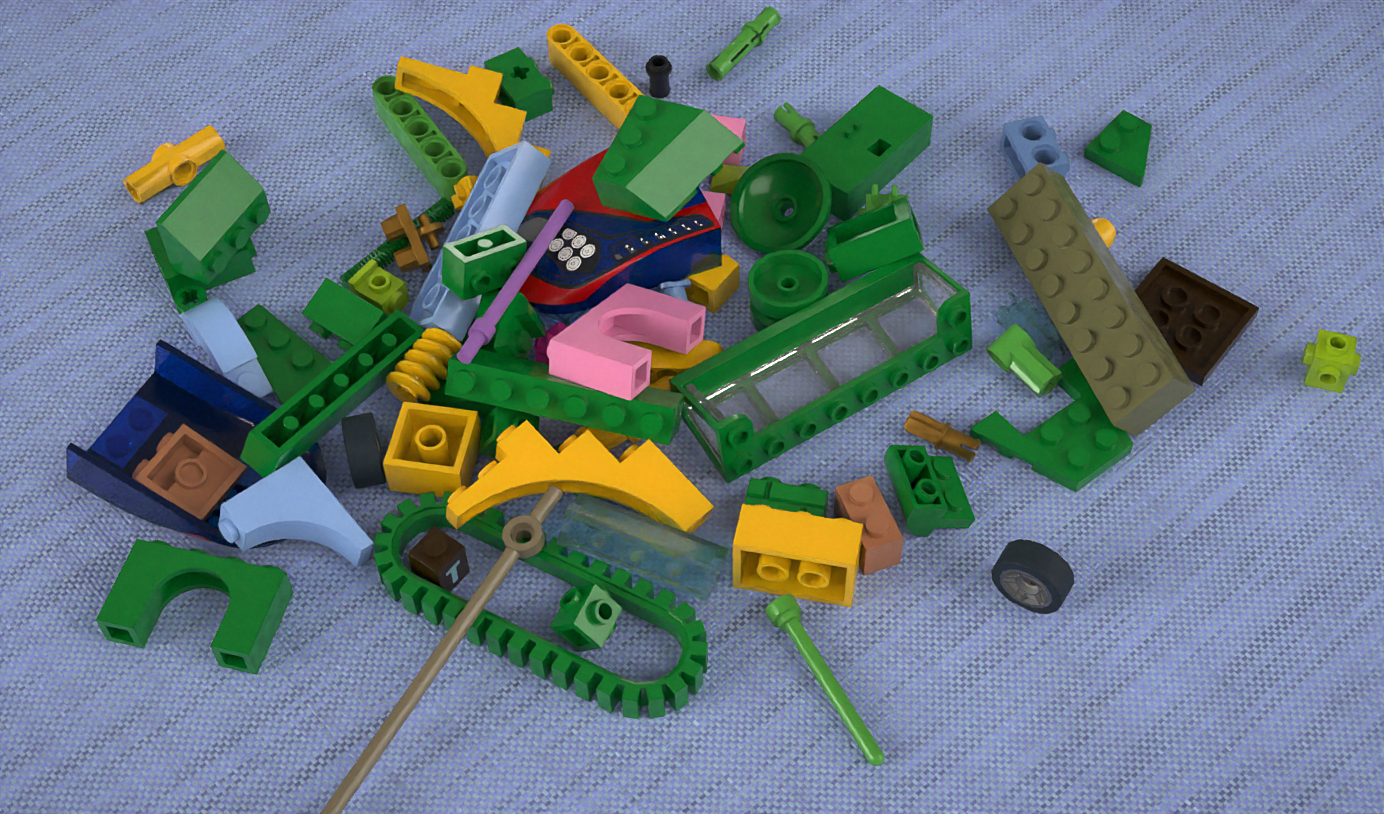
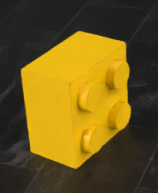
M403 401L383 462L389 490L413 494L434 491L435 497L443 498L445 491L454 493L463 485L468 488L479 453L481 425L478 411Z

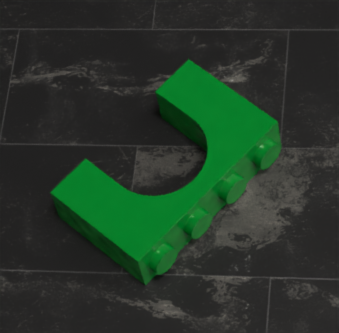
M136 539L96 621L106 640L144 649L160 614L175 597L194 589L206 588L220 591L229 597V605L210 645L220 667L257 675L293 595V590L287 573L273 565H264L262 567L246 563L237 557L229 556L222 558L209 555L205 551L196 548L186 550L172 547L170 544L160 540L150 542Z

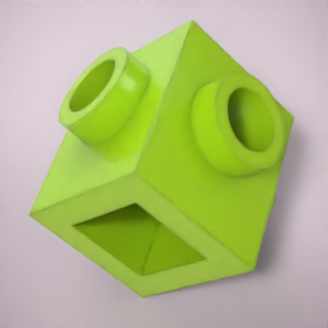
M1319 329L1314 343L1307 342L1304 349L1302 364L1307 365L1304 385L1342 394L1349 375L1356 376L1359 369L1361 354L1355 353L1357 337Z

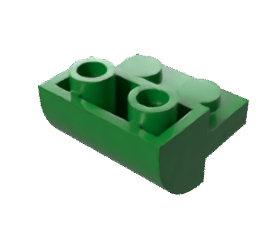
M889 446L884 455V464L907 528L911 533L917 536L928 537L934 528H969L972 525L975 517L951 456H928L925 446Z

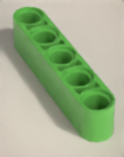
M385 75L377 78L372 83V92L378 116L441 198L446 197L448 201H452L451 196L456 194L453 186L457 185L463 177L468 176L465 161L411 94L394 89L395 76Z

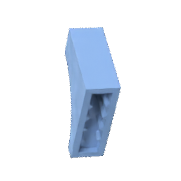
M300 456L221 504L218 523L219 530L228 542H235L243 552L253 546L272 540L301 539L316 542L335 550L350 561L356 569L369 561L374 542Z

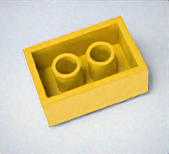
M742 504L733 541V587L781 596L792 594L794 598L852 608L860 563L863 524L852 522L846 518L832 519L813 516L804 511L789 512L772 509L766 505L753 506Z

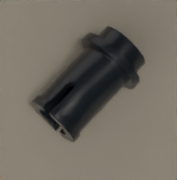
M655 55L649 59L645 69L650 81L649 93L652 97L660 99L670 94L669 74L672 71V64L665 56Z

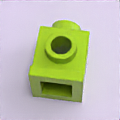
M373 259L365 264L348 281L350 292L381 309L388 317L397 309L402 311L410 301L406 282L378 267L377 261Z

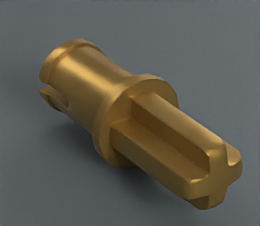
M913 410L905 421L904 429L907 432L934 444L935 450L942 448L967 460L969 463L972 462L976 453L963 448L962 445L964 444L974 450H978L981 444V440H976L952 428L950 422L947 421L943 424L916 410Z

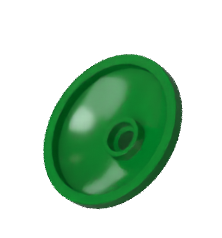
M778 153L757 161L740 177L731 197L730 218L736 234L748 247L765 255L779 250H800L819 235L828 220L832 206V192L829 181L816 163L799 154ZM789 208H793V212L789 216H785V212Z

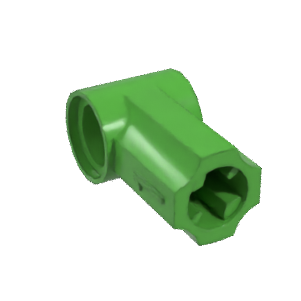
M1015 323L986 348L987 353L999 367L1007 373L1012 372L1038 398L1051 392L1062 378V372L1036 349V344L1031 337Z

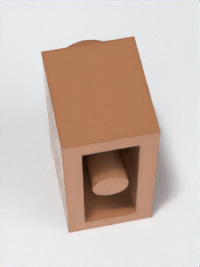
M873 476L836 486L833 512L835 517L846 518L852 522L863 524L859 563L863 575L900 564L904 538Z

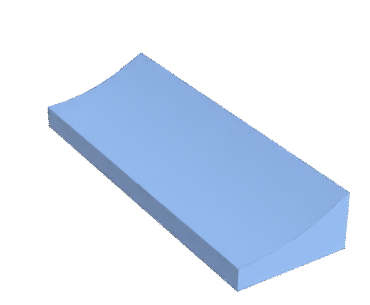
M525 140L490 154L444 244L503 224L517 233L552 160ZM442 247L407 316L424 330L427 328H440L453 335L459 342H462L478 311L482 294L463 301L442 283Z

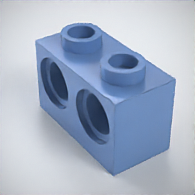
M1043 115L1003 124L1000 149L1017 181L1039 162L1066 178V173L1070 170L1068 154L1065 151L1062 152L1057 143L1054 129L1052 127L1049 128Z

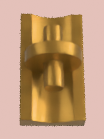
M405 203L395 207L397 214L390 216L380 224L389 243L407 236L411 246L393 253L400 271L404 273L421 268L423 273L431 270L432 265L422 242L427 241L431 250L441 247L437 236L444 232L443 224L441 222L431 223L428 215L423 214L417 218L421 228L416 230Z

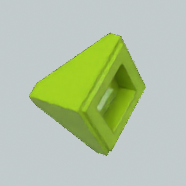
M722 164L723 168L715 176H712L710 192L733 194L737 182L749 166Z

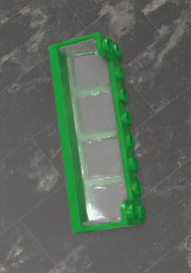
M918 252L869 273L670 378L671 392L685 394L681 418L722 478L729 484L972 349L970 292Z

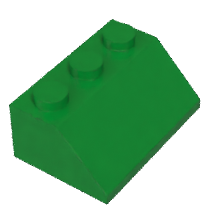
M221 149L158 218L156 225L172 270L209 285L215 276L225 269L228 261L235 253L245 246L248 238L254 231L266 222L271 211L264 188L227 151Z

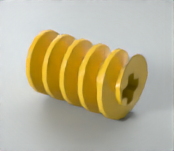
M427 328L422 333V338L413 344V350L406 352L404 360L396 364L395 371L390 372L386 376L388 389L401 402L418 403L417 398L425 402L429 401L431 394L427 388L434 391L440 388V383L436 377L442 380L447 379V369L445 367L448 368L449 358L463 345L447 331L440 328Z

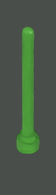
M785 594L776 598L765 609L769 620L774 627H779L781 631H787L869 763L873 766L881 765L885 758L884 753L800 623L802 617L799 604L792 594Z

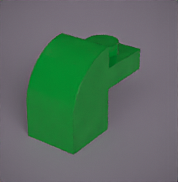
M500 290L482 294L476 319L483 317ZM518 291L495 325L496 332L489 342L494 345L498 353L527 359L528 352L532 346L531 339L545 337V325L542 319L521 292Z

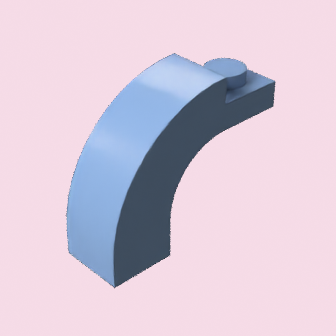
M214 297L180 314L196 346H201L212 360L238 409L273 392L256 359L258 356L232 313L219 298Z

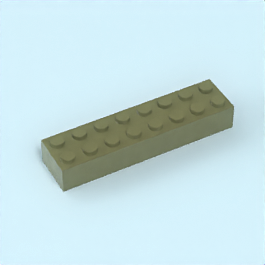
M1039 162L987 208L1113 426L1138 436L1196 391L1061 174Z

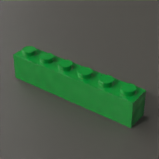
M397 309L252 429L248 434L240 458L265 478L304 454L341 422L342 418L348 416L386 383V376L390 372L395 371L396 364L404 360L406 352L413 350V344L422 338V333L425 330L400 309Z
M460 349L449 358L445 395L643 440L650 439L652 442L669 445L679 431L685 394L647 386L629 401L549 375V364L483 349H479L470 364H464L458 360L457 354Z

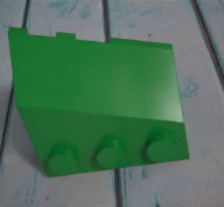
M638 95L592 180L602 206L668 222L697 194L696 188L709 175L715 176L723 168L722 162L731 153L737 154L745 147V143L703 109Z

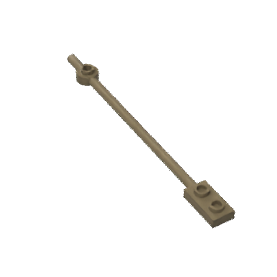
M550 485L529 516L521 515L514 517L504 526L502 538L506 549L320 814L342 813L518 558H530L541 551L545 543V535L541 525L563 495L559 488ZM523 538H531V540L526 543H519L520 540H522Z

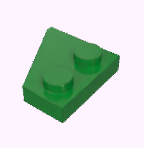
M1122 110L1085 148L1084 158L1140 188L1145 176L1152 125Z

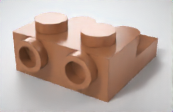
M182 424L174 434L169 432L162 438L157 446L156 455L150 461L144 459L137 466L132 474V479H134L133 493L164 514L171 510L199 529L246 474L247 466L185 424Z

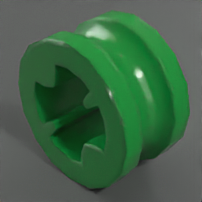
M186 285L180 288L174 295V303L179 315L208 301L204 288L199 285Z

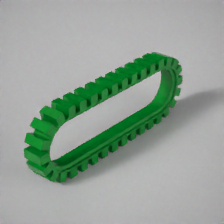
M433 491L419 494L420 507L417 508L408 498L397 505L399 517L391 513L386 515L380 523L383 533L376 532L373 544L375 549L374 558L381 583L385 585L387 594L395 602L402 598L404 609L415 615H418L423 608L425 620L437 626L444 618L446 630L448 631L468 601L413 574L404 567L402 554L407 544L419 533L435 526L436 528L448 527L459 530L500 551H504L506 547L502 538V532L506 524L503 512L492 507L485 514L482 512L456 529L446 519L447 505L449 504L447 500L453 492L445 491L441 503H436ZM546 535L544 546L539 553L530 558L518 559L575 587L590 584L604 587L610 592L611 598L623 608L622 610L664 629L677 640L682 649L678 664L668 675L657 680L646 682L632 681L622 678L485 609L482 610L466 633L467 641L479 647L487 640L489 652L501 658L508 650L510 662L523 669L530 660L532 673L544 680L552 670L554 685L566 691L574 681L576 696L588 702L597 693L598 707L610 713L613 712L619 701H621L623 717L639 719L642 706H647L650 719L665 716L664 701H667L675 711L688 704V692L694 695L698 693L703 685V674H707L708 642H706V630L702 620L696 621L695 610L690 605L683 602L676 608V595L663 588L654 600V586L652 583L640 578L633 588L631 573L618 567L611 577L610 563L596 557L591 566H589L587 552L574 547L568 556L566 542L553 537L547 545ZM523 538L522 540H520L519 543H526L530 541L531 538Z

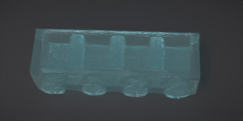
M582 492L566 508L556 543L704 601H707L717 586L729 548Z

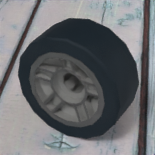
M369 412L342 418L341 425L354 487L360 489L385 484L386 475L373 414Z
M1017 539L1009 542L991 570L992 581L998 591L1009 601L1034 613L1050 614L1057 612L1074 585V573L1069 564L1057 552L1032 540Z

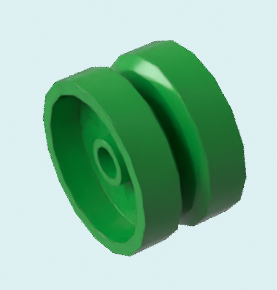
M779 250L757 260L748 274L750 315L755 329L760 332L828 296L829 279L824 263L813 254L801 250Z

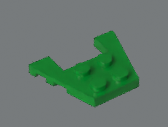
M1072 358L1058 368L1062 372V378L1057 385L1075 401L1026 435H1022L995 411L971 427L969 436L976 440H981V444L985 441L999 448L998 453L1009 459L1014 456L1032 465L1031 470L1077 492L1130 454L1133 442L1126 431L1113 426L1077 362Z

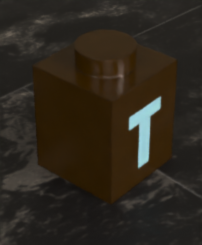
M435 526L407 553L413 574L449 592L470 572L465 546Z

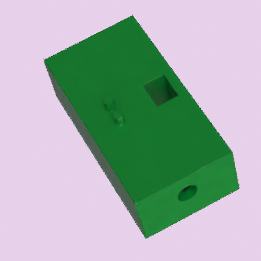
M878 85L806 148L800 155L816 163L829 181L832 192L830 213L842 221L850 219L858 212V208H862L865 205L866 194H871V188L874 184H878L879 192L930 145L933 116Z

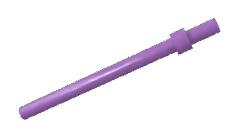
M562 200L483 317L475 320L468 330V339L457 354L460 362L470 364L481 346L489 343L496 332L495 325L574 210L572 202L569 200Z

